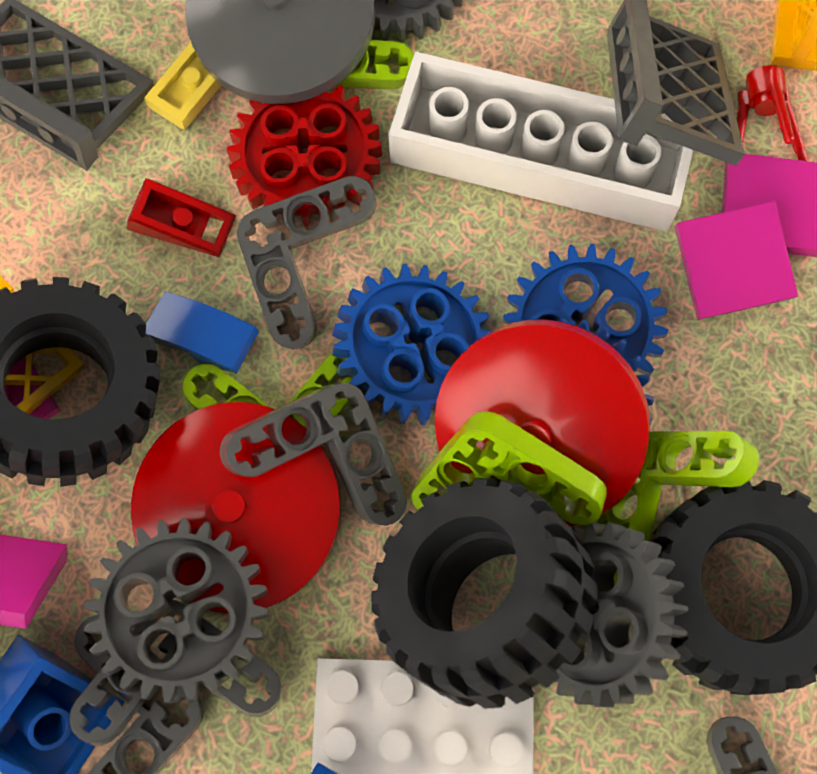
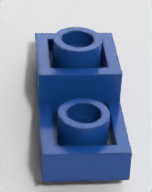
M164 291L146 323L145 337L154 338L156 344L187 352L198 363L213 364L222 370L237 374L259 330L255 326L221 310Z

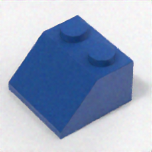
M19 634L0 659V772L3 774H77L95 746L81 741L72 731L69 721L70 711L75 701L93 679L58 655ZM103 687L102 690L108 692L111 697L100 710H96L93 707L86 710L84 716L88 719L89 724L85 731L90 733L96 726L103 730L107 729L111 723V720L106 715L107 710L116 699L122 706L125 701Z

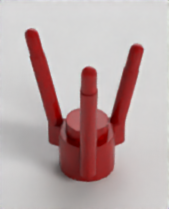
M765 65L755 68L746 76L747 89L737 93V123L742 143L744 141L750 108H753L755 113L760 116L776 114L784 142L793 145L798 160L809 162L791 107L784 70L776 65Z

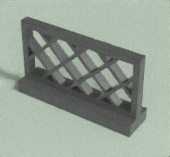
M5 0L0 4V119L88 171L98 158L97 149L137 109L144 100V97L153 88L154 81L21 2ZM12 14L26 21L27 29L1 32V27ZM56 38L62 42L63 50L44 53H37L35 41ZM29 43L30 54L4 57L3 45ZM92 59L98 63L99 72L72 75L71 62ZM65 64L66 76L39 79V66ZM31 68L32 80L11 82L6 79L5 70ZM127 80L136 85L128 95L111 97L108 95V83ZM101 85L103 98L76 101L74 88ZM68 89L69 102L48 104L42 100L41 92ZM105 111V118L94 130L78 122L77 114Z
M624 0L607 29L619 140L638 146L645 133H649L736 166L745 153L719 43L649 16L647 0ZM665 113L672 121L662 118V114Z

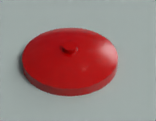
M526 320L501 326L488 332L470 345L454 362L441 385L435 408V431L439 451L443 449L473 414L483 411L496 413L597 476L606 487V499L601 515L614 507L628 493L640 474L650 438V414L643 388L626 360L611 345L585 329L551 320ZM485 438L482 441H477L476 446L482 450L489 439ZM455 461L450 462L451 466L461 472L473 473L472 469L467 465ZM521 463V466L526 471L538 475L546 474L545 470L536 464ZM491 475V476L489 477V478H495L499 483L501 482L500 479L496 478V477L493 476V475ZM565 521L570 527L578 525Z
M246 402L214 404L196 410L176 421L163 432L148 450L137 472L131 498V522L135 542L137 545L139 544L136 529L139 527L151 538L157 536L159 520L165 521L171 533H177L181 519L187 518L191 525L192 534H197L205 521L209 522L212 526L211 540L213 541L222 533L228 531L232 536L231 545L228 549L229 552L243 545L249 551L241 567L258 564L261 572L250 581V585H264L267 588L268 594L254 600V605L268 608L299 592L318 574L327 561L336 542L342 513L340 484L332 461L322 445L261 475L248 477L235 475L228 471L222 464L219 454L220 445L225 435L233 429L275 409ZM289 416L284 419L281 428L283 437L290 444H297L302 441L307 428ZM266 425V426L263 427V431L266 432L267 435H268L267 425ZM269 437L258 443H246L242 438L239 440L242 449L235 453V458L237 461H247L252 465L254 463L252 454L255 451L264 447H274V445L269 440ZM274 447V452L277 454L279 451ZM191 559L183 563L178 571L179 583L190 586L199 582L205 574V562L199 559ZM214 585L206 593L189 602V604L221 593L223 585ZM215 607L209 610L212 612L229 614L228 610L220 607Z

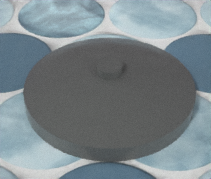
M186 0L185 17L188 35L198 58L207 72L219 84L236 95L249 100L270 104H286L316 97L332 89L354 70L364 56L371 41L375 24L374 0Z

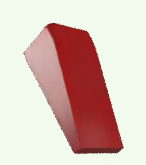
M145 178L128 217L127 230L220 257L236 215ZM210 218L223 221L214 244L201 239Z

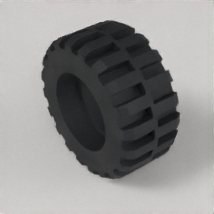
M53 277V284L38 285L37 278L20 281L21 290L13 293L7 287L0 289V473L12 479L17 473L27 476L28 484L44 486L46 478H60V487L77 485L76 476L88 473L89 477L94 480L107 474L108 464L114 461L116 464L121 465L131 456L132 446L135 443L142 442L148 432L150 419L153 418L160 383V366L156 364L158 350L154 338L145 337L146 324L138 313L133 312L128 316L126 315L127 302L114 293L110 294L107 299L100 295V286L84 281L80 288L70 286L69 278ZM63 347L82 352L96 361L107 375L108 387L105 396L90 410L71 418L53 420L29 415L14 406L8 400L4 390L5 378L12 367L26 355L45 348Z
M495 478L474 479L473 486H470L466 481H461L447 486V492L439 495L437 492L430 494L421 500L423 506L417 512L409 511L399 521L403 526L395 537L389 535L383 546V551L386 553L383 563H376L373 581L378 584V590L371 591L372 613L378 616V618L374 619V627L379 641L386 645V653L395 664L406 670L412 677L455 703L468 707L478 704L484 709L504 706L505 697L516 704L530 699L534 696L533 687L541 684L547 689L560 678L556 670L565 660L571 664L574 662L582 650L576 645L580 635L588 636L594 616L587 611L588 605H595L597 602V584L590 578L595 570L590 554L582 547V540L555 510L536 492H529L522 484L510 480L499 483ZM516 554L514 581L500 607L483 622L465 630L453 631L452 609L459 588L468 575L479 565L492 558Z
M763 480L756 486H751L750 481L737 487L710 486L683 502L654 530V537L651 542L662 546L657 558L671 560L675 563L674 568L666 578L683 582L685 586L680 592L673 595V602L688 606V612L674 616V624L686 630L687 636L671 638L670 645L681 655L679 660H675L672 665L684 675L692 674L699 678L700 685L713 690L730 691V694L760 695L785 693V690L803 688L816 682L817 512L815 513L808 508L811 497L798 490H794L788 495L781 494L782 486L780 483ZM741 537L755 541L771 551L787 572L792 590L791 610L782 629L774 635L760 640L740 638L725 629L710 612L701 588L702 563L708 551L723 540Z

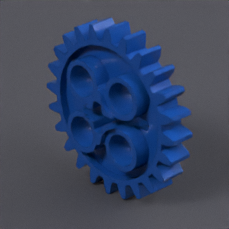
M590 244L586 257H579L574 245H569L567 260L563 261L560 260L556 253L550 251V267L547 269L536 262L531 263L535 279L531 281L519 276L517 284L524 292L523 296L511 294L507 297L508 303L518 309V311L503 315L505 324L526 320L558 321L566 318L568 324L576 326L574 319L576 318L579 321L585 320L605 290H611L613 293L612 297L595 316L593 323L594 335L604 327L609 328L606 342L609 345L613 346L618 341L625 339L627 343L620 355L624 359L639 355L641 360L633 371L634 373L638 371L649 376L654 371V368L645 357H661L664 352L652 340L664 338L668 334L667 328L654 324V321L666 316L667 308L652 307L651 303L660 296L661 290L660 288L649 290L643 288L650 275L648 270L633 276L630 272L634 258H628L619 266L614 263V248H611L604 259L597 258L595 244ZM582 281L591 287L593 294L584 302H574L565 295V288L570 283ZM623 309L632 315L634 325L626 331H616L607 324L606 315L612 310Z
M403 264L398 278H395L386 267L382 269L379 277L380 284L370 276L365 277L362 285L363 292L352 288L348 297V302L351 306L341 305L337 317L344 323L335 324L332 336L342 341L334 344L332 356L347 358L339 364L338 376L352 374L353 379L349 384H353L358 389H363L366 392L365 399L368 406L375 401L381 403L380 418L384 419L393 408L398 410L400 424H405L411 412H416L420 424L425 425L430 419L431 410L435 412L441 385L452 367L441 363L436 357V351H450L458 359L477 339L490 332V330L480 328L485 324L490 315L488 312H473L472 309L479 300L477 295L467 299H463L460 296L465 285L463 281L455 284L452 288L446 286V271L440 273L437 279L433 280L429 279L427 265L422 266L417 277L411 275L407 264ZM399 305L402 307L405 313L404 318L400 311L394 306ZM426 307L433 310L437 315V320L429 321L423 319L417 313L416 308ZM375 322L384 323L390 327L393 335L387 337L378 336L372 331L370 324ZM408 336L410 341L412 342L410 344H406L405 342ZM421 342L423 346L419 351L416 344ZM395 366L405 368L411 374L412 381L407 383L398 382L391 376L389 368ZM424 370L427 373V375L434 380L433 383H428L423 375Z

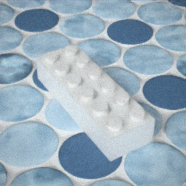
M416 51L388 134L390 163L668 232L680 208L693 154L692 149L649 133H645L638 146L619 140L614 99ZM665 113L662 114V118L672 121Z

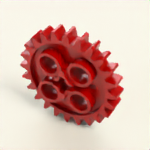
M338 86L331 94L326 91L316 97L294 103L262 104L249 100L252 115L246 113L237 114V119L242 129L236 128L229 131L234 145L227 147L229 159L233 162L228 166L233 179H238L236 185L240 195L248 194L247 198L252 209L258 208L263 204V207L350 176L363 178L374 189L373 177L371 175H378L381 171L380 160L377 159L382 157V143L377 141L380 139L378 124H372L370 108L360 110L359 96L355 95L345 101L343 86ZM329 126L338 128L331 133L320 132V130ZM281 128L290 129V131H288L285 134H273L276 130ZM308 148V153L302 154V149ZM333 168L339 170L334 176L325 177L319 175L325 169ZM280 170L291 171L284 178L272 177L274 173ZM355 189L346 191L347 200L360 206L362 201L361 195H358ZM330 196L322 199L329 211L345 206V202L333 205L330 201ZM311 204L301 206L295 213V215H301L304 227H309L312 215L318 214L321 219L319 208Z

